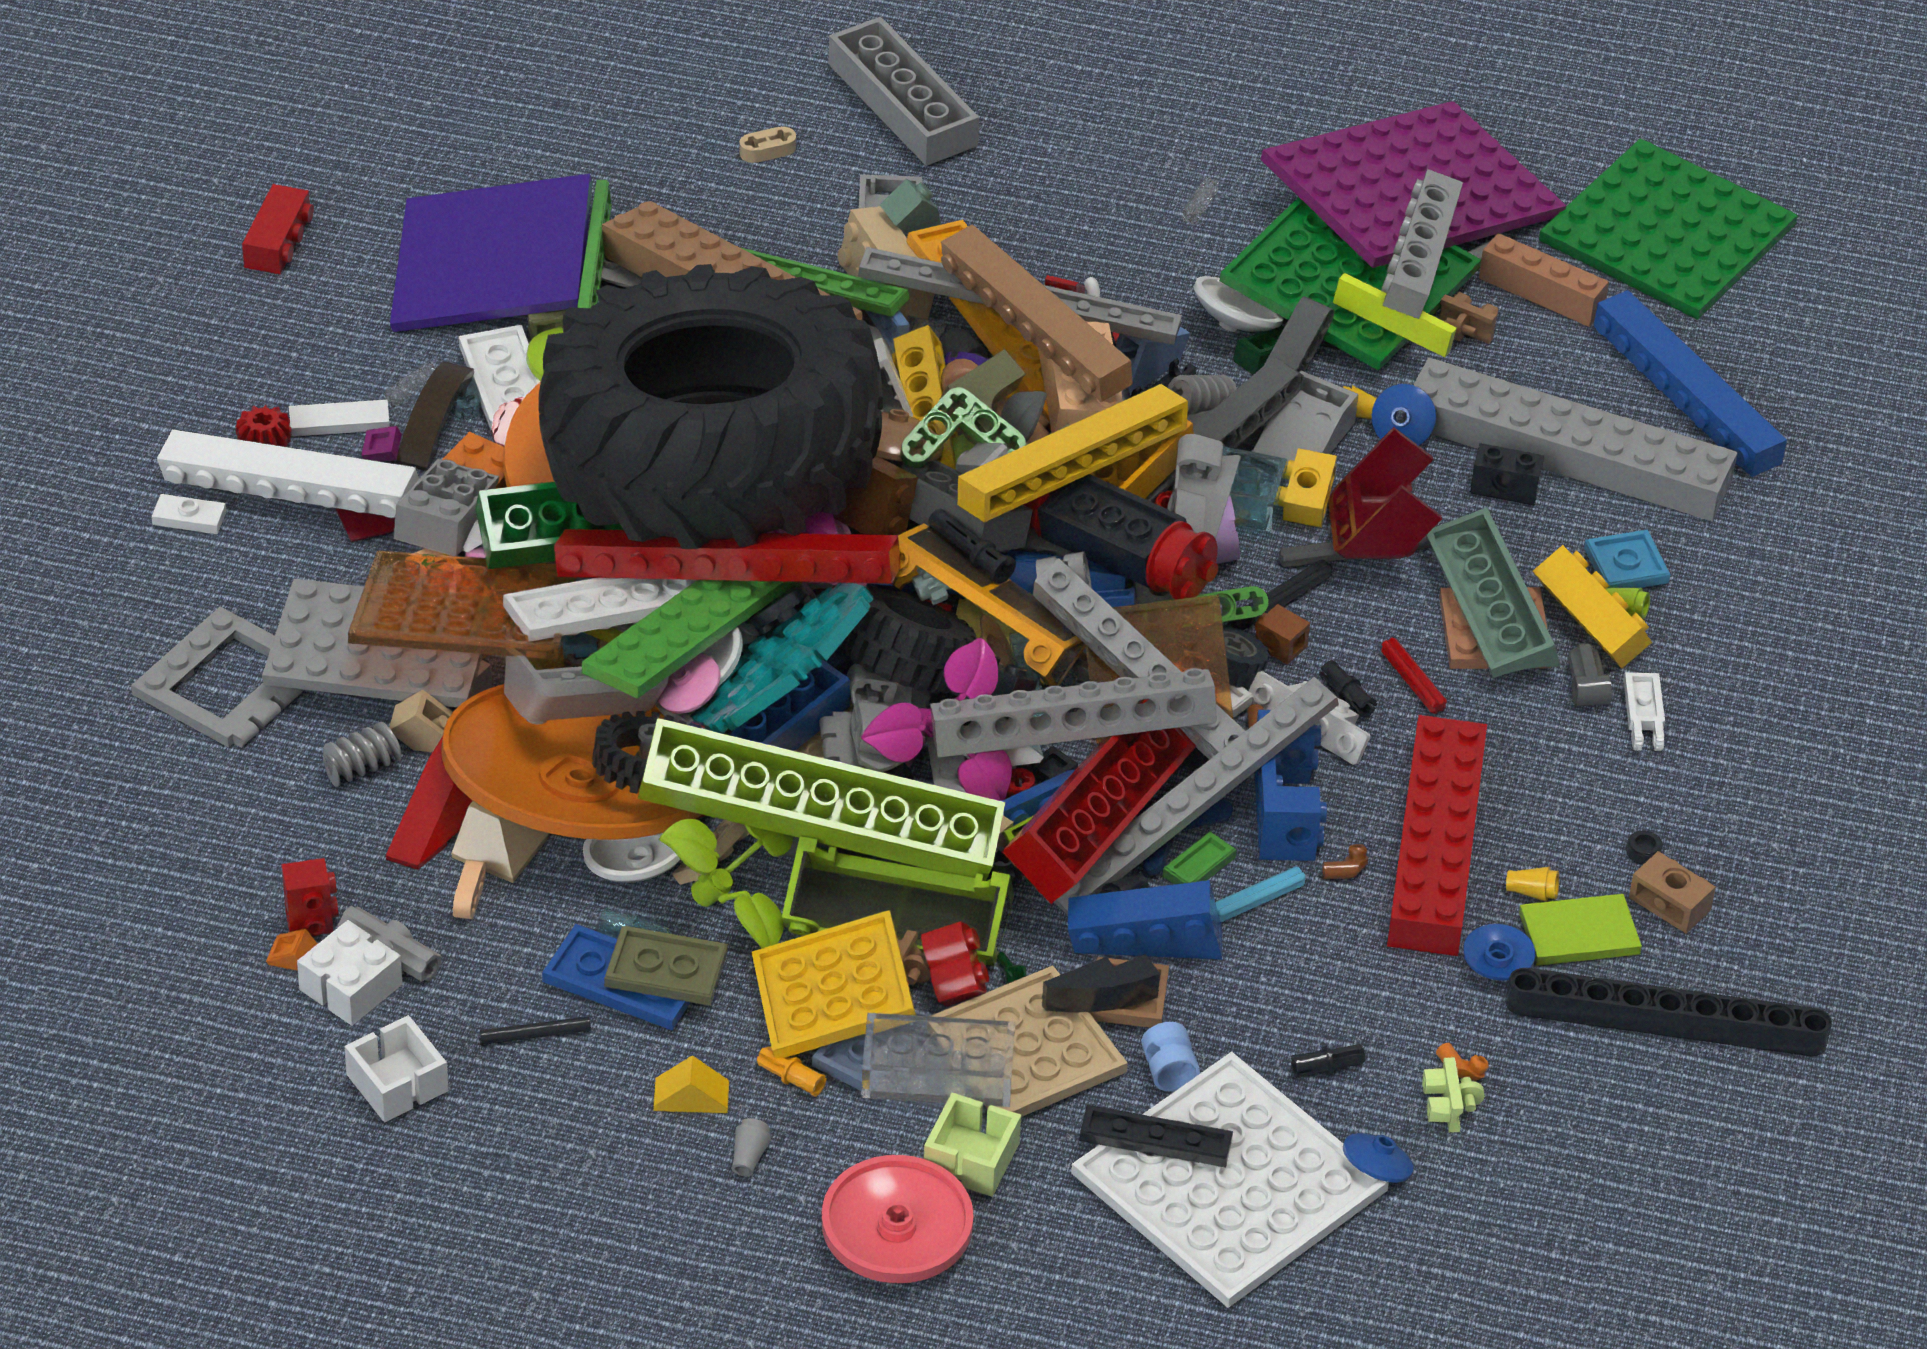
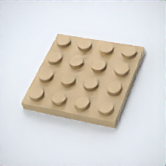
M1053 965L927 1017V1028L987 1109L990 1105L1021 1114V1117L1127 1072V1061L1089 1012H1055L1044 1010L1042 1007L1043 982L1060 975Z

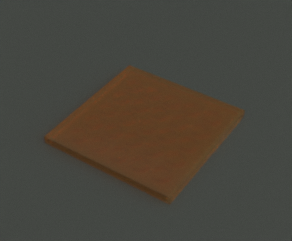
M378 550L348 631V644L515 657L519 655L528 658L558 660L564 636L560 633H555L553 638L529 642L528 635L521 632L520 627L516 625L503 607V595L576 582L579 580V577H557L556 564L536 563L488 569L486 559Z

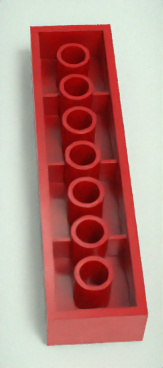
M1144 699L1139 704H1143L1149 699ZM1180 727L1104 737L1002 852L1035 886L1037 891L1052 904L1082 879L1194 750L1196 745Z
M1418 715L1387 947L1458 956L1487 724Z

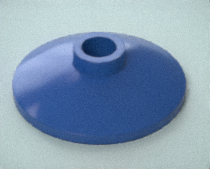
M1398 384L1387 388L1378 396L1372 409V425L1380 439L1395 427L1419 446L1430 437L1436 424V409L1432 399L1424 390L1410 384ZM1400 410L1404 411L1407 415V419L1403 423L1398 422L1396 419V415Z
M1504 924L1484 925L1473 930L1464 942L1463 954L1469 967L1479 975L1489 979L1509 980L1514 970L1531 968L1534 964L1535 948L1532 941L1525 933L1512 926Z
M1355 1133L1349 1135L1343 1143V1152L1349 1162L1361 1172L1375 1179L1398 1183L1408 1180L1412 1175L1413 1163L1411 1159L1387 1136Z

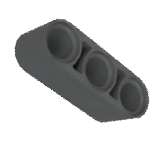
M1306 296L1302 297L1265 365L1270 360L1278 358L1296 371L1300 372L1301 370L1305 372L1332 323L1334 309Z

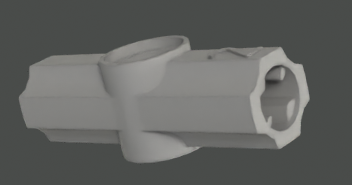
M350 906L343 912L338 927L349 920L372 936V943L375 940H379L401 955V967L404 972L421 982L424 980L429 982L436 975L441 965V955L413 939L411 932L404 924L396 920H391L387 924L358 906Z

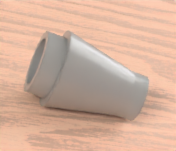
M747 1118L742 1120L741 1125L736 1127L734 1159L731 1167L734 1173L745 1177L753 1175L757 1163L771 1141L770 1127L765 1122Z

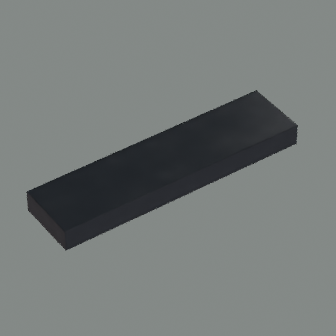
M1087 1105L1079 1141L1226 1168L1233 1131Z

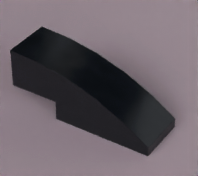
M1146 954L1113 966L1110 960L1105 957L1044 981L1042 1007L1045 1011L1097 1012L1137 1005L1158 998L1160 973Z

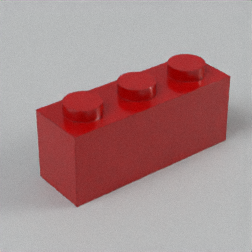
M272 184L242 243L244 268L281 274L285 264L290 263L292 260L294 246L302 240L306 223H310L312 220L314 206L310 204L309 190Z

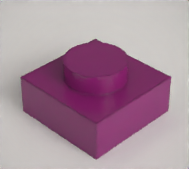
M397 426L367 430L361 456L365 460L378 462L397 460L402 433Z

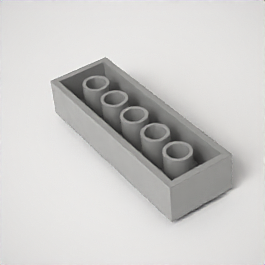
M881 16L829 35L828 64L925 166L978 146L979 116Z

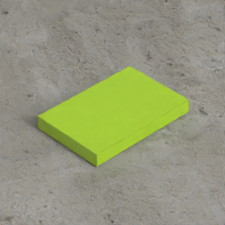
M1624 894L1520 905L1519 915L1525 933L1535 948L1536 966L1640 955L1642 945Z

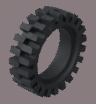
M627 711L622 712V718L614 714L610 716V720L604 719L601 722V726L598 725L592 765L593 768H597L596 773L599 776L605 775L604 780L610 784L616 781V787L622 790L628 785L630 786L631 793H638L647 759L630 755L621 749L640 746L639 728L645 724H656L659 713L652 712L651 717H647L644 711H636V717H633ZM666 715L664 720L673 722L674 717ZM679 720L678 722H676L687 725V722L683 720Z

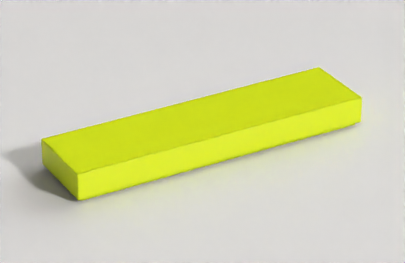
M1346 273L1339 278L1333 300L1334 304L1443 357L1450 353L1457 327L1422 311L1419 319L1382 306L1386 296L1385 292Z

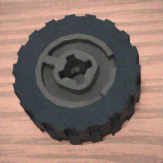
M1215 623L1200 628L1191 650L1190 658L1199 669H1209L1212 679L1223 682L1226 685L1247 688L1251 686L1257 672H1264L1270 654L1268 653V648L1252 634H1248L1242 629L1234 628L1230 625Z

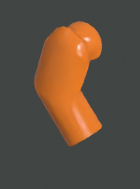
M1444 1043L1436 1050V1054L1442 1063L1444 1058L1455 1057L1459 1078L1470 1077L1472 1081H1477L1485 1076V1072L1489 1068L1488 1061L1481 1055L1472 1056L1470 1061L1462 1059L1451 1043Z

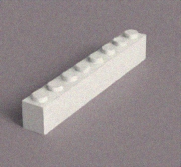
M173 429L157 457L164 480L175 484H189L203 488L231 491L233 493L258 495L264 498L289 500L295 503L302 502L321 505L326 508L333 507L352 510L358 513L365 512L383 515L389 518L395 517L396 504L419 480L416 467Z

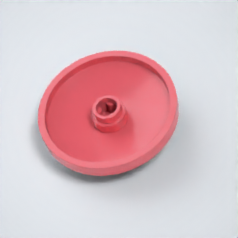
M885 1155L859 1162L845 1170L834 1180L823 1201L822 1232L832 1254L851 1271L880 1282L912 1283L934 1277L950 1268L959 1260L966 1251L972 1236L973 1207L965 1187L945 1168L914 1156Z

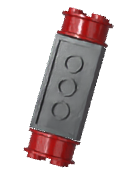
M1091 474L1023 504L1033 509L1029 529H1035L1036 534L1042 539L1073 553L1084 551L1087 560L1147 588L1150 587L1156 592L1168 591L1177 602H1191L1200 594L1207 583L1211 582L1217 575L1218 564L1216 560L1218 546L1212 534L1208 532L1196 533L1191 525L1187 523L1185 517Z

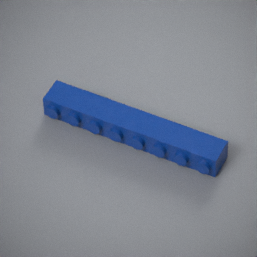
M1629 290L1597 303L1594 320L1596 330L1611 342L1618 352L1622 353L1633 363L1636 369L1642 372L1658 390L1662 391L1678 409L1682 410L1698 428L1702 429L1717 446L1738 452L1736 464L1739 467L1743 468L1753 477L1783 463L1787 439Z

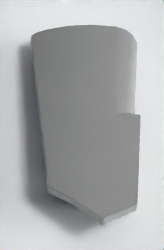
M1187 434L1178 441L1175 484L1167 509L1185 517L1194 532H1208L1216 539L1241 457L1240 455L1222 456L1223 443L1221 441L1201 435Z
M853 664L847 672V677L850 679V695L853 704L851 730L858 762L867 769L884 772L905 762H894L885 758L875 748L864 742L861 736L871 721L886 708L903 702L911 704L912 687L899 685L892 680L888 681L876 673L867 671L860 664Z

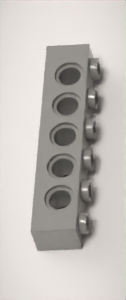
M1427 169L1423 181L1416 180L1405 212L1406 216L1399 231L1400 235L1393 250L1395 254H1393L1387 270L1389 273H1387L1381 289L1382 292L1386 293L1382 306L1419 319L1433 284L1463 182Z

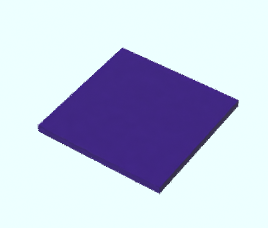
M590 173L407 198L390 319L392 331L399 332L566 310L569 307L577 308L586 253L593 181Z

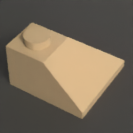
M472 801L468 806L451 854L452 858L463 863L467 859L485 862L487 873L514 883L547 841L549 833L511 822Z

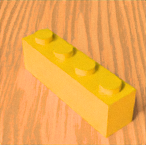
M1562 545L1532 572L1547 591L1622 669L1652 643L1645 632L1649 626L1637 613L1630 616L1626 611L1629 607L1628 604L1617 592L1612 595L1608 593L1606 588L1609 585L1597 571L1592 575L1587 571L1586 568L1589 564L1577 550L1571 554Z

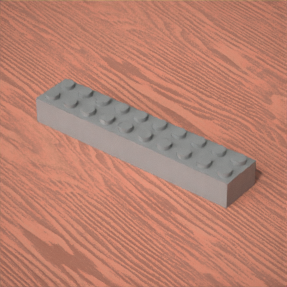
M1428 357L1414 383V386L1421 388L1430 396L1435 405L1436 424L1432 435L1477 449L1479 443L1544 455L1542 469L1712 522L1733 479L1738 453L1736 451ZM1406 413L1404 414V422L1407 419Z

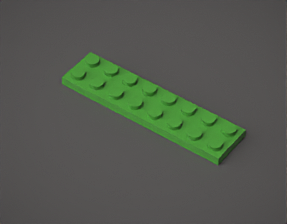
M696 580L583 660L582 674L638 699L798 582Z

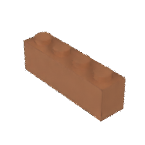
M1498 233L1482 252L1479 279L1588 327L1594 323L1597 303L1607 298L1609 281Z

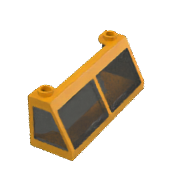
M925 523L898 535L901 568L891 585L901 591L906 584L912 582V577L919 575L917 566L1029 639L1024 648V659L1027 665L1039 674V682L1043 685H1049V687L1061 684L1087 645L1040 603L1033 594L1010 579L1002 584H995L991 581L990 575L987 572L971 565L968 555Z

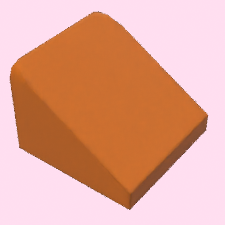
M306 929L279 934L276 936L266 962L271 966L298 971L297 960L318 943Z

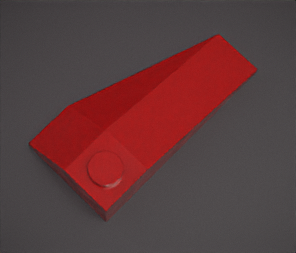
M443 736L425 765L386 853L387 861L419 870L446 848L447 841L460 831L468 806L473 800L457 787L445 769L441 753Z

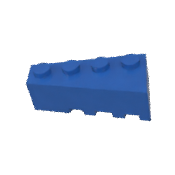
M822 660V665L819 668L812 669L807 674L808 678L806 680L798 681L800 685L738 728L736 727L730 736L795 751L820 731L819 720L822 717L832 716L833 712H844L850 707V679Z
M1210 880L1068 897V933L1074 953L1142 956L1146 954L1151 957L1222 960V925Z

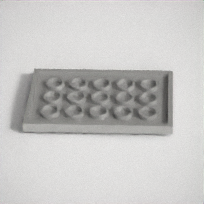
M293 579L262 674L263 685L403 701L424 690L444 706L458 707L472 696L496 612L495 602Z

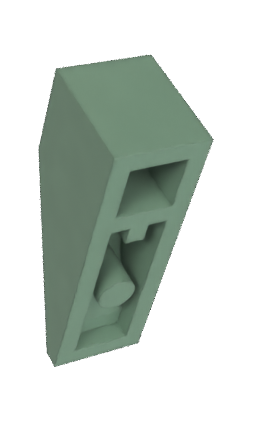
M905 179L880 204L895 226L907 233L941 225L939 210L931 200L933 194L921 182L917 185Z

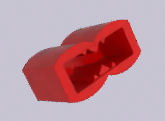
M959 921L921 934L923 950L930 968L933 988L940 1004L947 1007L987 993L985 983L989 982V974L985 964L978 961L976 949L980 948V940L974 928H970L966 923Z

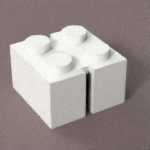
M349 920L297 960L299 990L322 1006L328 1002V1010L351 1026L403 984L401 955L379 940H375L372 943V936Z
M409 1015L380 1029L382 1060L380 1061L377 1036L374 1032L344 1046L347 1076L384 1123L413 1109L414 1101L421 1105L448 1092L447 1062Z

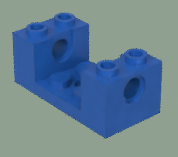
M1258 710L1257 722L1271 710ZM1314 724L1254 772L1259 860L1315 861L1317 847H1323L1324 827L1320 826V823H1326L1327 803L1320 801L1319 787L1283 786V783L1310 784L1311 771L1318 769V749H1314V746L1321 745V725Z

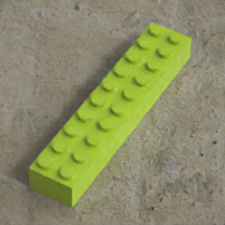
M657 718L638 795L640 800L793 837L817 839L818 843L930 870L973 878L976 877V873L983 874L985 881L993 867L1005 802Z

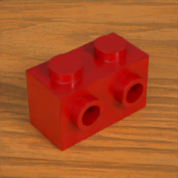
M325 858L281 864L285 913L289 932L306 929L311 936L332 933V918L339 917L336 896H331V894L337 893L334 871L327 872Z

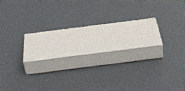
M388 400L289 406L292 437L366 432L371 429L390 427Z

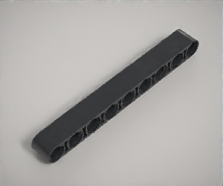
M1519 968L1511 973L1506 996V1006L1509 1011L1520 1016L1804 1056H1818L1825 1052L1832 1026L1830 1015L1818 1008L1533 968Z

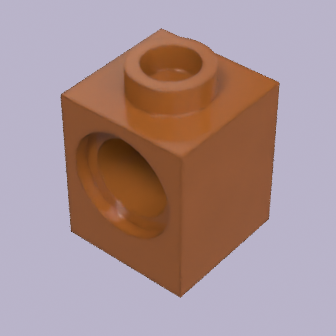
M1277 604L1268 613H1263L1258 618L1255 624L1256 639L1260 640L1268 648V653L1288 665L1308 647L1310 622Z

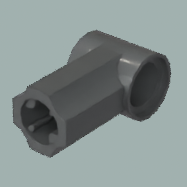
M1579 644L1575 649L1569 651L1568 656L1573 678L1572 699L1574 706L1610 705L1612 697L1611 680L1608 674L1604 675L1598 650L1591 647V644Z

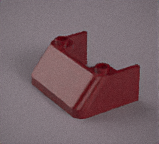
M1395 427L1337 484L1329 497L1333 548L1335 552L1345 559H1401L1403 557H1410L1418 548L1419 542L1442 520V515L1411 493V482L1434 460L1433 456Z

